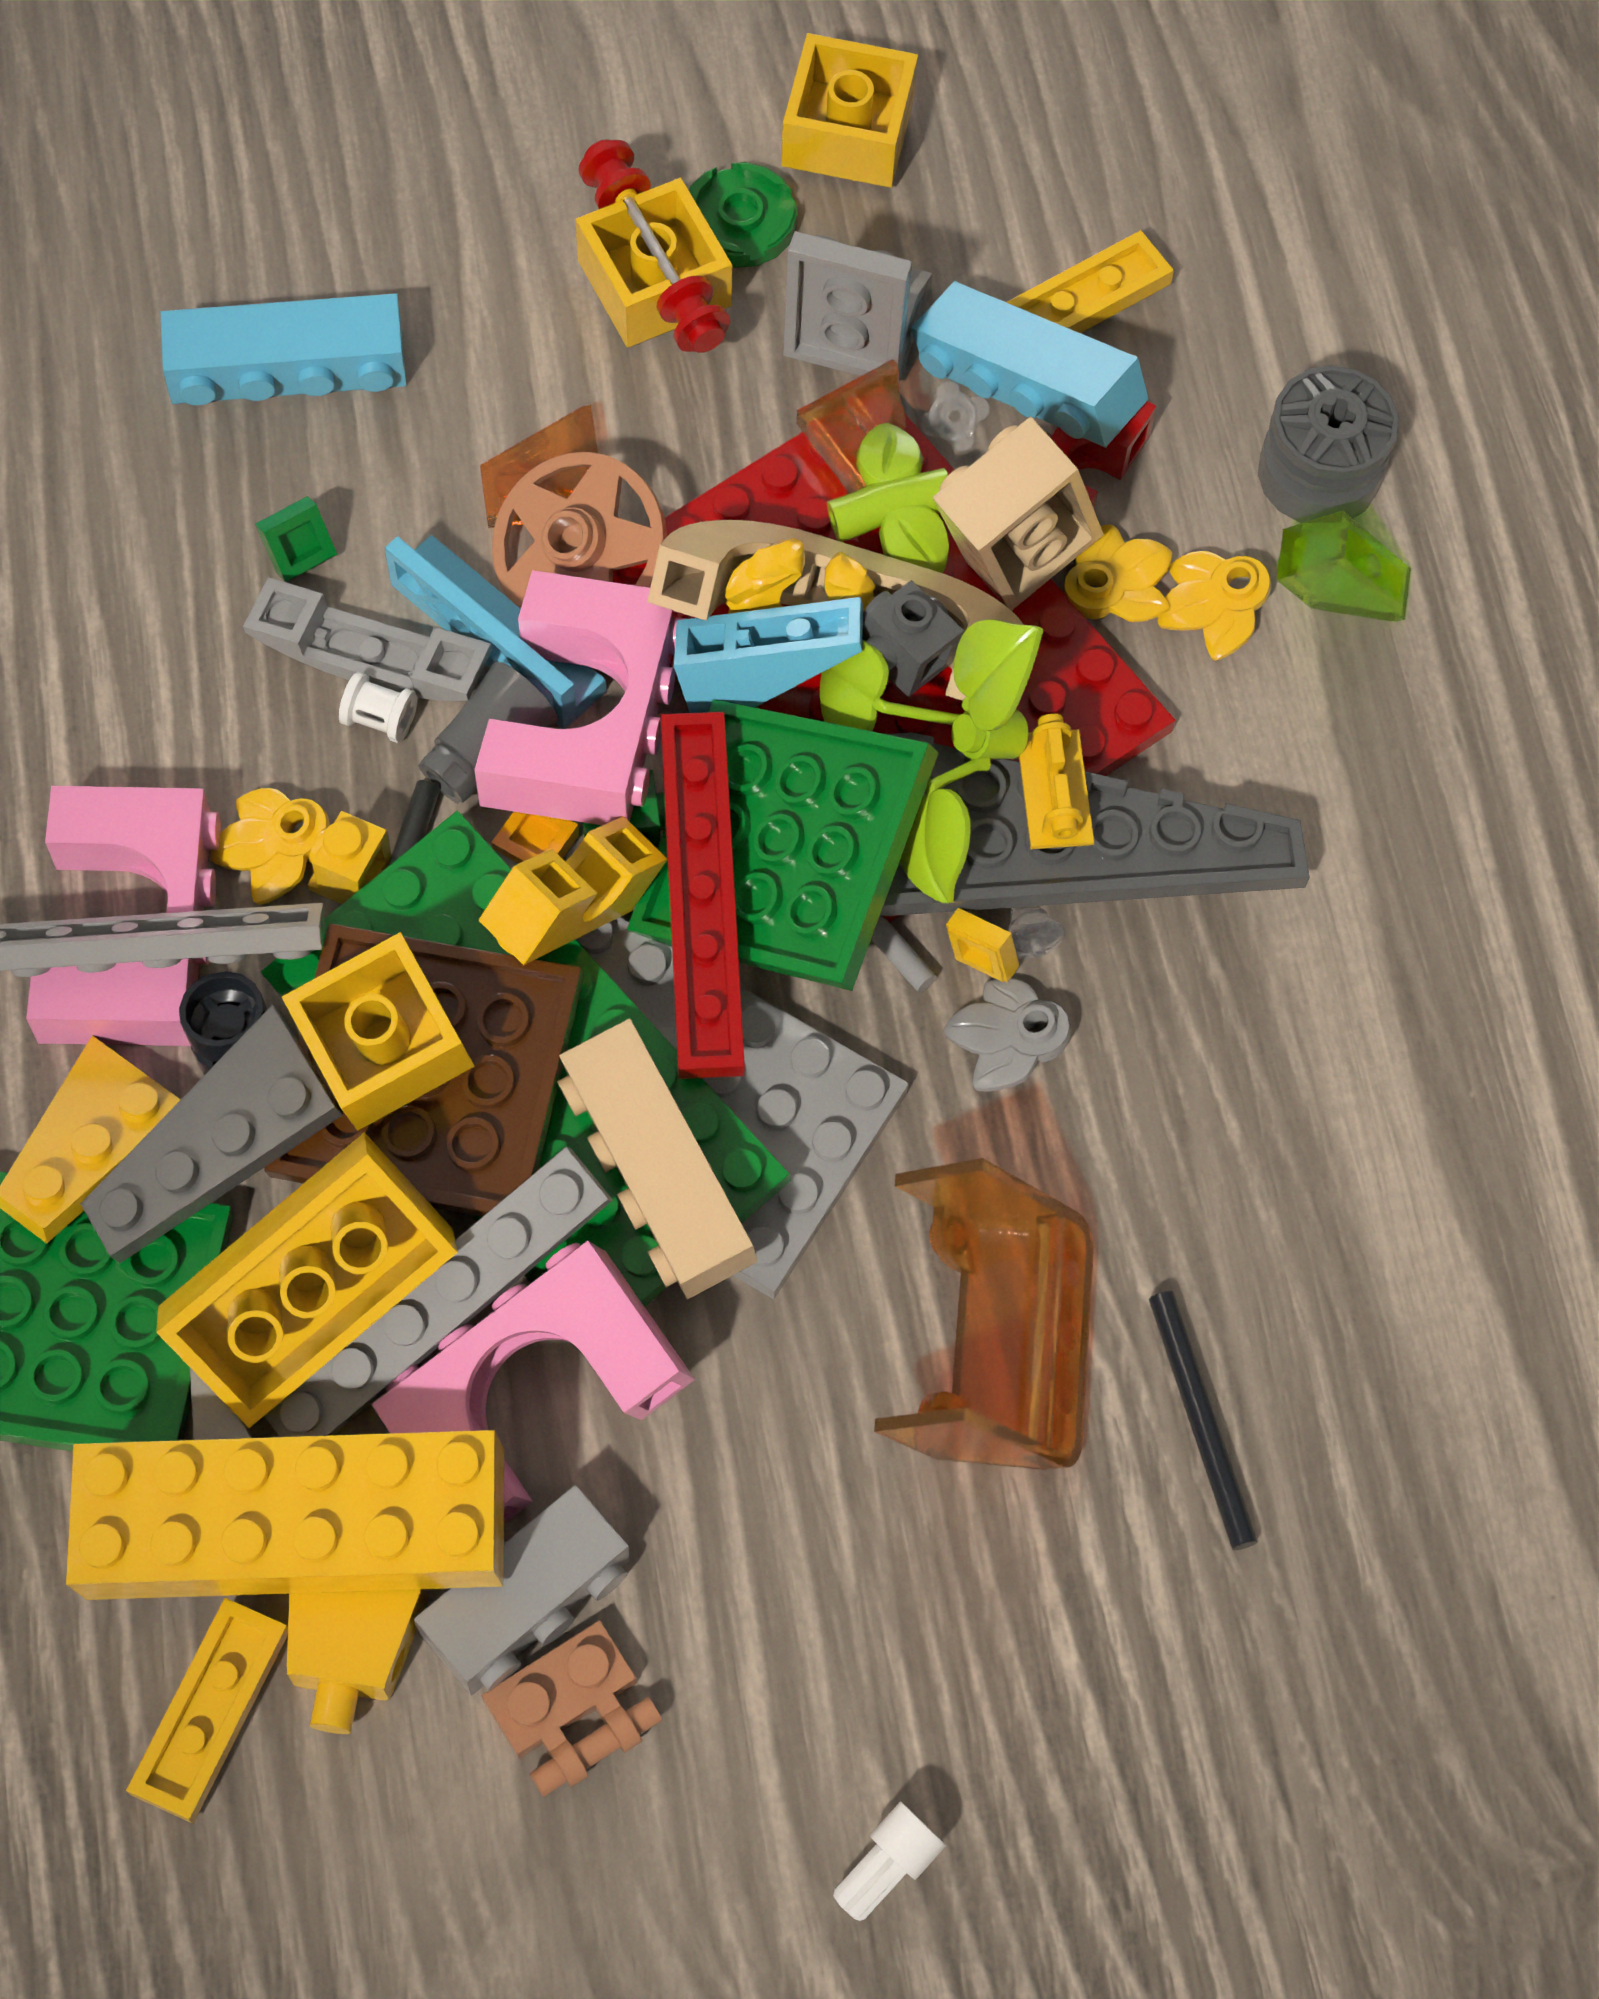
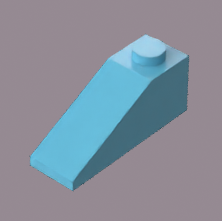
M861 597L710 616L707 621L699 618L677 620L674 668L689 712H709L713 699L755 708L862 652L863 603Z

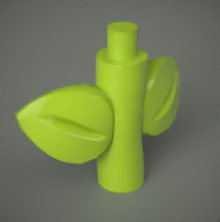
M883 423L874 427L864 437L856 454V466L867 486L845 496L827 501L828 514L837 541L843 542L880 527L879 536L885 556L943 573L948 558V536L944 522L937 514L940 512L932 497L940 491L942 482L948 476L945 468L921 473L924 458L912 436L890 423Z

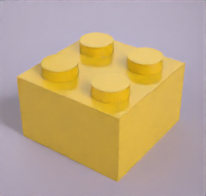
M807 33L783 120L781 166L892 188L915 96L918 54Z
M401 932L282 996L339 1106L357 1131L475 1067Z

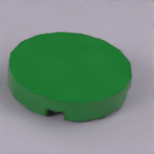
M747 162L731 163V169H723L717 172V167L704 172L690 186V194L732 263L733 268L759 266L777 258L790 245L797 227L796 203L791 196V189L786 181L767 167Z

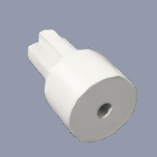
M901 1801L869 1835L877 1844L834 1890L833 1896L836 1902L856 1920L866 1919L906 1874L916 1880L946 1847V1844Z

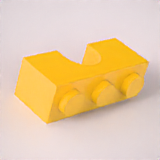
M622 816L589 831L575 852L566 861L553 849H550L515 865L479 918V921L496 937L499 945L505 951L514 955L525 965L631 912L666 863L667 858Z

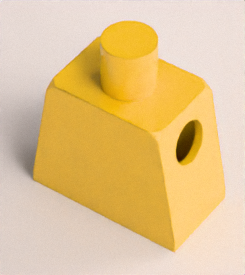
M426 1589L289 1594L287 1675L294 1686L316 1690L309 1724L311 1728L335 1734H350L358 1697L382 1701L390 1700L417 1631L414 1618L425 1610L428 1594Z

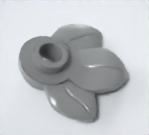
M1011 978L1008 983L997 979L986 981L983 989L985 1003H974L960 1009L951 1017L943 1030L946 1038L952 1043L971 1053L979 1054L973 1074V1087L976 1091L985 1092L998 1091L1025 1082L1033 1072L1037 1062H1047L1058 1057L1065 1049L1071 1036V1024L1065 1010L1052 1001L1039 1000L1029 984L1015 978ZM1047 1023L1046 1028L1040 1032L1033 1033L1028 1031L1035 1025Z

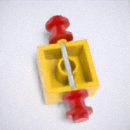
M605 139L594 143L585 152L579 164L578 172L587 186L598 188L594 199L599 210L575 219L577 258L623 342L629 348L674 330V341L682 351L705 353L716 348L723 341L725 333L730 326V317L725 309L732 306V263L681 177L650 189L651 182L642 169L631 168L634 162V152L627 142Z

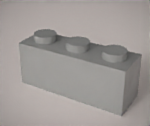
M574 1485L504 1543V1587L450 1588L414 1618L416 1627L421 1637L471 1696L483 1686L488 1691H491L519 1669L521 1662L517 1657L532 1644L539 1640L543 1646L548 1645L566 1631L575 1619L570 1612L590 1595L598 1601L620 1585L628 1574L623 1567L630 1562L629 1546L580 1489Z

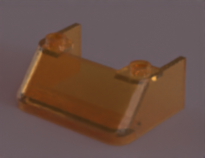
M984 1158L895 1174V1187L934 1207L933 1222L929 1231L932 1249L946 1266L961 1273L952 1393L943 1391L930 1393L925 1396L918 1412L915 1414L876 1418L874 1432L936 1460L1039 1470L1073 1466L1078 1461L1082 1451L1094 1253L1093 1238L1087 1221L1076 1210Z

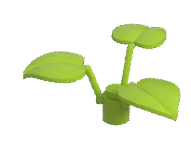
M988 619L977 621L966 629L957 646L953 667L955 684L959 691L966 696L962 702V708L965 710L963 714L891 703L880 698L888 682V665L882 653L865 640H862V652L821 673L820 706L824 722L873 731L878 710L885 714L953 725L951 735L954 746L965 756L971 758V761L929 780L926 794L923 795L899 861L912 883L924 894L941 903H954L955 885L967 857L971 833L969 812L962 798L951 789L943 788L975 771H988L991 766L990 759H1015L1023 753L1028 741V725L1023 714L1016 710L1029 680L1044 631L1038 626L1020 625Z

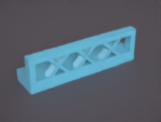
M430 535L415 550L398 536L385 547L391 585L444 630L491 643L492 652L485 665L490 668L493 662H502L529 680L553 706L558 716V721L555 724L561 729L569 727L606 692V680L591 667L545 660L521 640L518 623L521 609L433 535Z

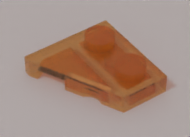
M893 359L797 410L796 424L849 494L867 486L856 466V454L867 433L883 423H890L906 432L907 425L904 405L901 406L898 385V365Z
M591 405L578 408L480 465L488 528L495 527L498 513L505 498L515 484L531 469L548 459L563 454L575 452L598 453ZM590 467L564 470L542 481L537 486L568 499ZM517 513L513 519L512 526L523 524Z

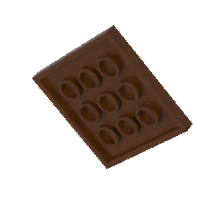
M329 923L315 978L394 935ZM404 937L475 1067L357 1131L339 1106L300 1033L298 1042L343 1115L267 1165L264 1171L271 1178L305 1183L365 1132L433 1208L483 1217L539 1169L559 1085L557 1081L560 1080L563 1068L559 1055L567 1051L584 974L580 967L533 960L523 965L512 955Z

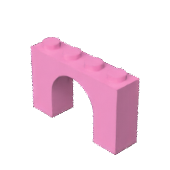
M532 570L518 617L520 639L545 660L588 666L606 673L619 683L625 694L619 704L608 715L592 724L578 728L554 729L489 719L474 770L479 805L597 825H605L622 816L630 822L634 805L644 806L649 787V769L644 768L647 754L657 755L659 750L661 718L657 717L660 704L669 705L672 699L675 668L670 667L672 655L675 654L677 620L686 618H679L676 611L648 603L650 588Z
M51 786L45 844L56 870L125 871L145 876L157 883L167 893L168 904L166 913L204 911V907H214L216 875L214 869H208L209 850L219 849L221 820L219 812L210 811L204 789ZM208 957L182 959L178 964L165 968H149L144 966L142 962L116 963L109 970L93 973L79 971L77 966L53 967L44 974L31 977L26 1020L38 1044H87L93 1035L105 1045L191 1046L180 1024L179 1006L184 993L198 980L199 965H209L210 961H208Z
M587 1241L581 1246L579 1243H574L558 1251L546 1263L548 1271L529 1286L519 1284L500 1295L492 1305L494 1310L492 1314L474 1327L471 1324L464 1325L446 1336L438 1346L441 1351L422 1367L414 1365L404 1371L387 1386V1393L371 1405L390 1434L489 1430L486 1420V1400L489 1387L496 1372L513 1353L529 1344L543 1340H564L574 1344L587 1358L622 1411L639 1420H643L692 1383L695 1378L607 1252ZM504 1459L505 1524L533 1503V1500Z

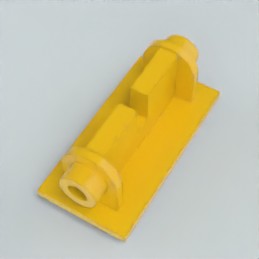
M1059 714L1044 715L1038 719V727L1033 732L1028 733L1027 745L1019 756L1030 849L1094 845L1079 729L1071 730V727L1063 722V717Z

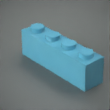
M956 281L943 292L911 327L920 353V363L934 377L939 379L948 378L968 387L982 398H994L1014 407L1027 418L1030 416L1032 418L1037 417L1060 427L1073 438L1080 439L1083 437L1105 448L1149 399L1138 357Z
M397 293L160 311L163 373L172 404L205 405L212 401L233 399L261 401L272 396L298 394L323 396L330 392L363 389L379 392L390 387L407 386L403 330Z

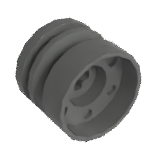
M1333 365L1307 369L1287 382L1276 398L1269 430L1266 433L1260 453L1258 477L1264 495L1279 512L1299 523L1326 527L1347 523L1367 510L1378 493L1385 473V466L1391 457V451L1397 440L1399 416L1394 401L1379 382L1356 369Z

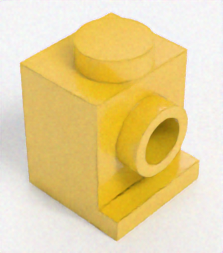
M341 811L335 822L328 828H323L313 843L309 860L312 863L314 874L307 884L308 889L340 904L346 902L388 867L392 854L387 830Z

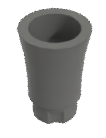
M493 662L476 691L451 723L434 740L435 746L418 765L426 779L436 784L443 795L457 804L465 802L477 789L474 770L489 719L546 728L551 727L558 721L557 713L546 697L523 675L502 662Z

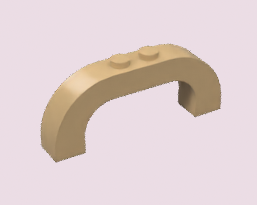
M742 520L698 522L686 525L670 533L659 545L647 601L648 603L707 621L713 611L720 604L727 601L725 598L726 586L733 570L737 566L751 558L758 549L766 548L781 540H788L794 537L804 544L805 566L799 579L782 592L780 602L793 606L829 601L824 583L825 568L830 559L836 553L842 551L866 568L867 575L875 584L873 590L874 598L884 591H888L892 595L912 580L927 595L937 598L946 608L948 615L964 632L973 623L988 619L1023 625L1020 619L997 599L970 584L946 574L803 530L770 523ZM953 659L952 664L949 665L952 673L946 696L963 701L966 696L959 691L954 681Z

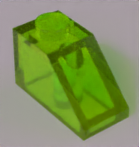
M1342 510L1283 529L1280 556L1277 561L1276 580L1311 609L1398 622L1405 620L1411 568Z

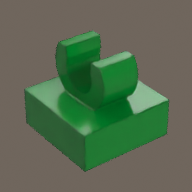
M308 496L255 523L276 573L285 582L337 555L317 504Z

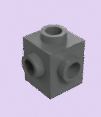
M912 580L892 595L888 591L880 593L863 611V620L865 622L862 640H865L882 653L888 665V678L908 697L952 664L964 630L948 615L946 608L937 598L927 595Z

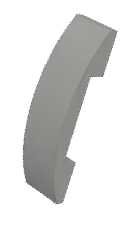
M269 577L243 625L245 633L256 640L323 672L346 680H350L353 674L360 672L368 675L369 681L400 693L407 688L415 691L420 699L438 701H468L492 652L491 643L437 627L433 628L430 637L328 607L323 593Z

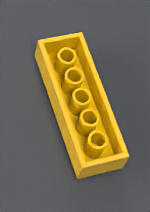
M495 1430L74 1444L66 1585L86 1600L504 1587V1447Z

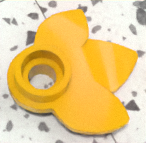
M1102 525L1101 529L1104 535L1075 558L1076 566L1066 575L1064 594L1068 600L1087 619H1100L1113 613L1129 622H1143L1166 613L1169 610V604L1162 593L1154 586L1168 571L1171 564L1172 551L1165 545L1151 539H1132L1125 543L1121 533L1114 525Z
M1209 551L1190 552L1173 561L1168 570L1178 586L1172 588L1165 596L1169 604V610L1158 617L1159 627L1179 631L1203 629L1206 648L1213 661L1220 660L1236 652L1254 634L1255 611L1265 603L1270 594L1271 580L1267 568L1259 560L1249 556H1236L1225 560ZM1248 577L1250 579L1249 584L1244 588L1234 589L1229 586L1230 582L1236 578Z
M260 788L236 799V810L241 820L230 824L220 833L219 849L212 850L210 854V860L217 866L240 871L250 870L251 894L253 901L257 905L269 903L283 896L302 880L306 862L310 857L311 848L317 835L323 828L330 826L327 813L315 801L305 798L290 801L277 789ZM304 821L302 827L297 832L291 833L298 823Z

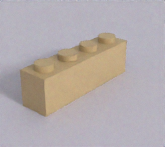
M629 1018L560 1054L559 1057L568 1076L557 1082L575 1117L585 1111L591 1117L598 1132L588 1136L587 1139L604 1172L606 1173L617 1167L628 1188L618 1193L617 1196L635 1230L645 1224L651 1230L658 1246L647 1252L665 1287L678 1281L688 1300L757 1263L758 1259L753 1244L631 1019Z

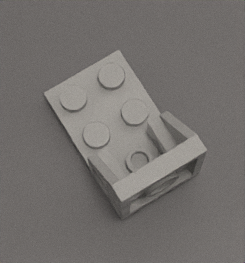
M794 231L787 257L783 356L896 385L901 380L914 340L911 327L922 316L931 289L933 273L912 268L913 261L898 258L886 251H871L840 243L828 236H812Z

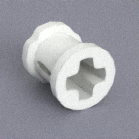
M356 672L349 680L341 699L339 723L352 727L355 723L387 733L390 741L399 744L406 737L414 719L418 696L415 691L407 688L400 693L371 683L368 675Z

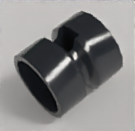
M227 971L208 974L195 981L183 995L179 1006L180 1024L191 1045L196 1062L204 1075L267 1011L263 996L256 984L242 974Z

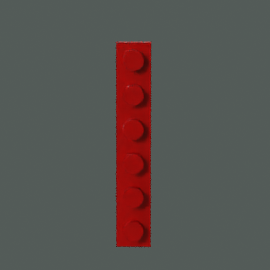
M724 712L661 714L678 1079L744 1076L745 1061Z

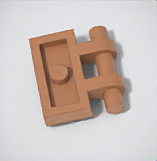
M600 1620L504 1680L491 1691L481 1695L483 1702L518 1759L542 1744L552 1758L529 1773L542 1797H545L566 1782L572 1788L589 1777L586 1769L619 1748L623 1753H626L642 1742L640 1737L642 1733L662 1721L658 1710L649 1697L627 1711L621 1707L615 1698L637 1684V1680ZM596 1710L605 1725L571 1746L562 1731Z

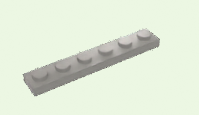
M323 903L0 924V971L11 970V973L15 976L32 977L44 974L53 967L77 966L79 971L93 973L109 970L116 963L142 962L144 966L149 968H165L178 964L182 959L208 957V961L212 963L228 964L241 961L249 954L273 953V956L279 959H298L309 955L312 950H322L326 928Z
M565 1147L455 1240L458 1250L456 1255L264 1416L279 1437L335 1435L386 1392L387 1386L410 1367L418 1365L438 1348L440 1342L446 1336L467 1324L612 1202L613 1199L571 1148Z

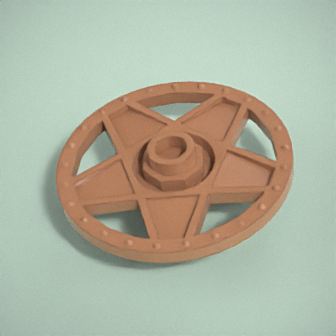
M575 452L548 459L531 469L515 484L505 498L498 513L493 531L492 556L500 586L506 597L521 609L532 570L613 582V571L647 563L635 586L650 588L659 545L667 537L663 511L658 498L648 483L636 471L615 458L592 452ZM590 467L568 499L537 486L542 481L564 470ZM622 479H625L640 496L650 521V527L617 518ZM517 513L535 541L510 569L508 541L513 519Z

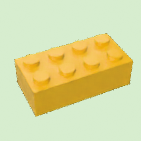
M364 1132L158 1306L156 1333L248 1428H251L456 1255L458 1250L453 1228Z

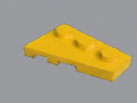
M92 1035L1 1183L0 1208L45 1243H48L84 1211L81 1205L83 1200L181 1099Z

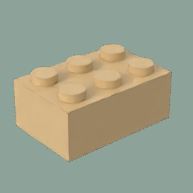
M1031 416L1019 426L1012 425L1002 430L990 443L988 452L971 466H961L951 472L942 482L940 491L932 497L965 561L1000 602L1011 611L1104 535L1079 470Z

